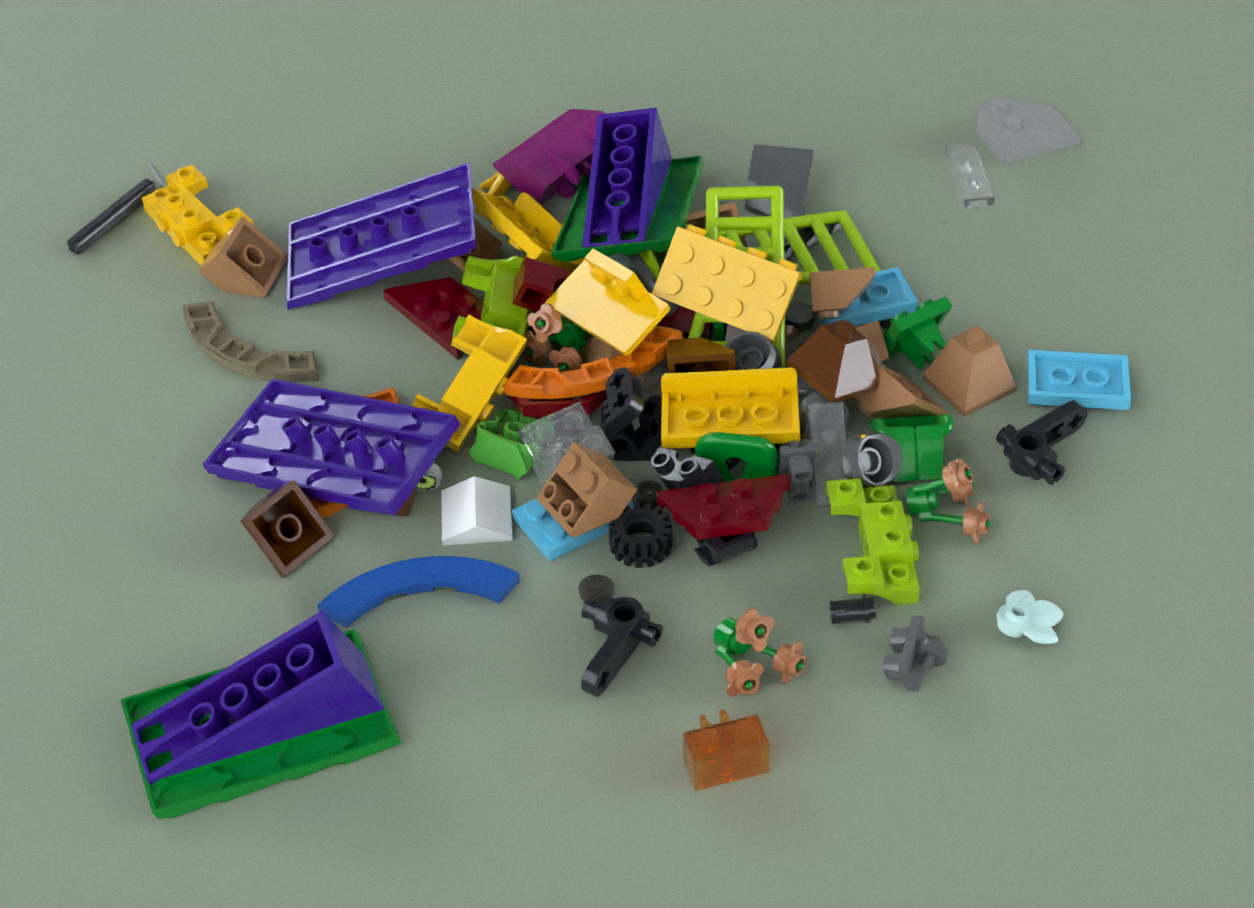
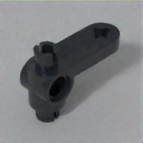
M1071 400L1018 431L1011 424H1008L1006 428L1003 427L998 432L996 441L1004 446L1003 453L1009 459L1011 470L1020 476L1031 477L1034 480L1043 478L1049 485L1058 482L1063 477L1065 468L1056 462L1057 454L1050 447L1078 431L1084 424L1088 411L1076 400Z
M591 595L588 597V601L584 602L581 616L594 621V629L606 634L608 639L588 664L581 682L582 691L599 697L640 642H644L651 647H655L656 642H659L663 626L650 621V614L643 610L638 600L632 597H618L615 599L607 596L601 601Z

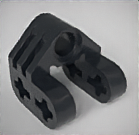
M622 367L615 370L608 378L606 383L607 399L602 402L600 429L604 454L609 459L616 461H650L658 446L662 447V398L654 395L643 401L639 378L628 368ZM638 417L640 427L634 430L631 422Z

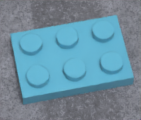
M899 267L876 271L872 284L844 313H838L839 318L820 321L822 325L840 320L850 322L854 326L894 318L904 311L908 314L916 311L918 300Z
M1028 350V404L1062 406L1071 400H1076L1085 408L1130 409L1131 391L1128 355Z
M537 499L512 510L513 520L549 562L609 533L608 522L580 536L572 537ZM629 501L627 505L630 507V509H633L634 504L631 501Z

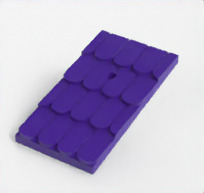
M470 162L290 222L288 235L287 310L333 299L334 294L370 286L379 279L427 268L428 263L469 253L475 248Z
M272 378L202 465L208 473L215 474L221 479L254 483L258 488L271 490L295 480L303 493L310 499L347 504L351 509L396 515L403 506L402 503L408 499L420 482L419 479L423 478L436 460L435 457L441 453L451 439L452 434L456 432L461 424L456 416L452 414Z

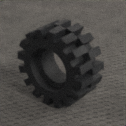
M640 502L634 503L633 509H630L627 505L617 519L609 522L611 553L615 554V559L619 562L624 558V565L629 567L632 562H635L636 568H642V563L647 562L648 567L654 566V560L659 564L663 562L664 555L668 557L673 546L672 520H670L669 514L667 512L662 513V508L659 506L652 510V504L646 503L645 508L640 507ZM636 532H647L652 534L650 537L647 538H634L629 536Z

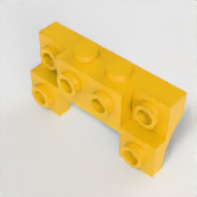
M192 164L167 175L168 186L157 189L153 193L142 197L145 212L156 222L158 228L162 232L166 231L171 236L174 244L177 247L181 246L201 266L210 251L242 216L254 226V221L239 207L216 216L194 195L208 188L207 178Z
M468 315L465 324L457 336L453 338L452 346L465 352L469 357L442 397L441 404L420 394L416 395L415 401L412 404V407L456 416L461 425L452 434L451 439L446 444L447 447L459 453L472 430L477 428V424L490 418L495 408L492 402L497 394L500 396L505 394L503 385L509 379L510 370L526 347V338L510 329L495 327Z

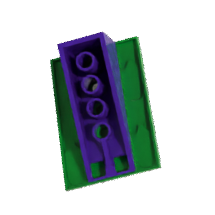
M657 108L597 115L591 174L588 176L583 175L551 254L554 260L562 262L576 261L586 257L592 249L607 257L615 253L635 255L645 250L664 252L668 251L677 226L680 228L686 227L690 205L694 200L696 186L699 185L704 162L701 155L672 159Z
M323 611L303 621L228 667L120 699L151 811L159 820L165 817L175 818L221 800L225 803L281 781L299 779L342 762L346 765L402 744L360 635L355 629L342 632Z

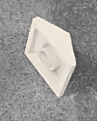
M474 476L441 491L443 545L513 541L510 486Z

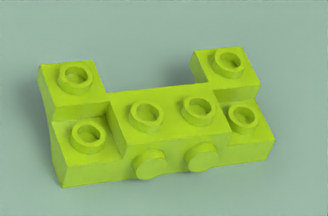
M469 255L464 267L462 284L485 291L480 321L495 327L510 329L524 337L525 332L528 331L530 326L527 323V314L530 310L512 304L514 278L524 258L516 255L506 259L488 260ZM458 316L452 340L465 324L466 318Z
M861 478L826 481L825 491L829 497L830 514L858 517V532L864 556L843 558L842 570L845 572L847 581V593L880 596L896 605L918 603L920 587L913 562L919 560V548L917 540H911L912 519L910 514L905 515L902 501H898L895 486L863 488Z

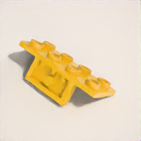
M595 249L589 252L585 260L546 301V304H551L554 310L561 316L626 356L632 353L670 311V306L649 293L633 271Z

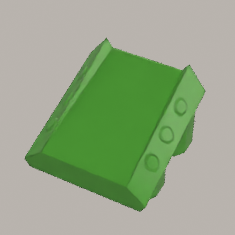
M507 407L495 412L493 421L486 420L477 424L476 440L469 449V453L475 465L482 463L514 475L517 481L529 471L546 451L548 437L556 424L534 417H523L519 411Z

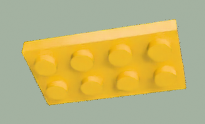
M473 188V204L476 206L474 211L483 218L493 221L491 227L505 236L508 235L510 237L508 242L516 249L525 251L527 253L525 257L571 272L585 260V257L571 262L553 259L551 252L563 224L530 194L522 192L512 205Z
M688 224L687 229L677 226L652 295L747 332L760 333L775 342L798 281H801L803 274L796 271L798 265L783 259H779L778 264L765 260L767 253L751 247L748 248L746 253L735 248L737 242L720 235L717 241L705 237L706 230Z
M794 368L667 373L661 377V442L663 448H693L700 437L711 432L760 436L773 444H786L793 440L800 443L797 371Z

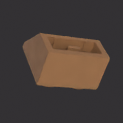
M573 442L536 499L570 536L577 537L617 519L637 491V488L603 453Z

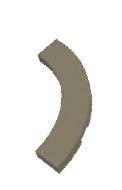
M214 301L183 305L186 326L193 341L203 353L223 367L239 374L269 381L272 378L288 382L318 380L314 351L287 352L272 350L269 353L258 350L255 345L237 336H232L226 331L224 324L217 315Z

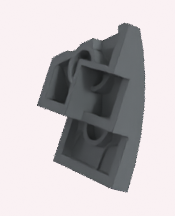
M754 144L747 186H781L784 191V218L805 215L813 150ZM746 199L745 209L755 214L771 216V199Z

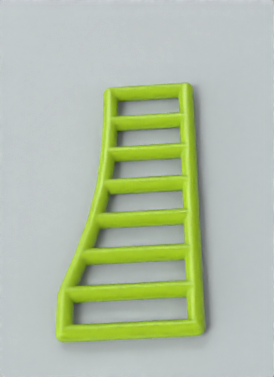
M781 186L711 187L706 191L707 232L705 237L717 241L719 230L771 229V247L751 248L767 253L765 260H771L773 263L778 264L779 259L784 260V191ZM771 199V216L719 217V200ZM737 247L736 249L747 253L749 247ZM695 311L688 338H701L705 323L724 322ZM785 317L775 342L771 341L780 353L781 368H785ZM712 341V342L717 343V344L722 345V346L725 347L726 344H727L729 341Z
M840 210L784 218V234L805 270L797 271L803 274L801 281H798L799 284H808L810 272H820L796 230L799 228L812 227L835 270H845L849 268L825 227L828 224L840 223L864 267H875V272L881 271L847 211ZM771 229L719 230L718 236L720 235L737 242L735 248L744 247L739 237L755 235L761 247H771V238L768 233H771ZM645 250L639 253L657 279L661 269L652 251Z

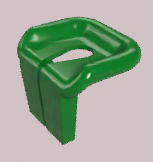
M950 414L873 418L869 420L868 428L871 431L892 437L901 449V466L892 482L942 478L943 437L951 432L954 425L953 417Z
M711 432L700 437L695 445V456L713 460L725 482L735 481L740 478L752 479L778 474L777 449L772 442L763 437ZM737 457L745 462L746 465L741 477L731 476L726 463L728 458Z

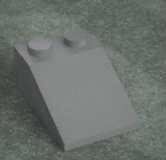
M1008 97L979 103L976 132L1002 164L1076 146L1082 142L1079 135L1054 107Z

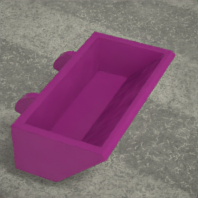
M571 108L493 163V167L520 193L530 194L541 205L555 194L568 199L576 193L570 183L577 186L581 182L580 176L582 174L585 176L591 174L597 115L606 113L599 110Z

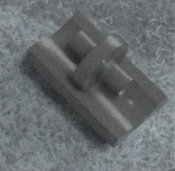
M793 440L790 443L782 444L779 448L777 475L790 473L791 489L787 491L790 502L810 499V487L813 486L817 451L815 442L804 445Z
M912 616L909 627L893 628L890 637L891 646L894 652H901V654L885 655L882 663L886 678L888 680H904L908 691H919L924 670H932L933 667L943 665L948 657V649L941 643V639L935 635L930 636L924 631L923 625L925 620L923 616Z

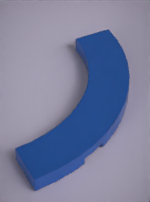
M429 556L412 558L387 564L357 576L330 593L317 606L319 612L323 611L331 620L347 628L363 614L383 604V599L403 592L405 596L419 592L434 591V587L456 588L457 592L474 594L500 603L520 582L519 572L505 566L469 557Z

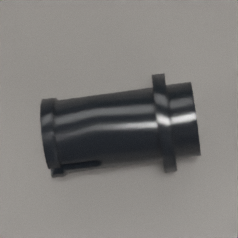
M862 594L861 598L829 601L830 611H846L831 614L832 624L864 620L865 623H869V619L876 618L874 598L866 597V594Z

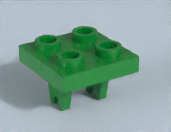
M946 296L936 301L928 299L916 308V311L909 314L904 311L891 319V326L883 333L889 357L902 352L918 369H922L925 365L922 359H925L928 364H932L935 360L933 355L935 347L933 344L940 350L946 345L938 328L953 307Z

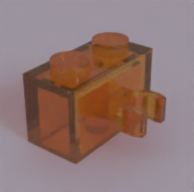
M720 710L719 724H710L704 714L700 715V729L683 732V761L695 791L769 773L770 743L758 715L729 721L727 712Z

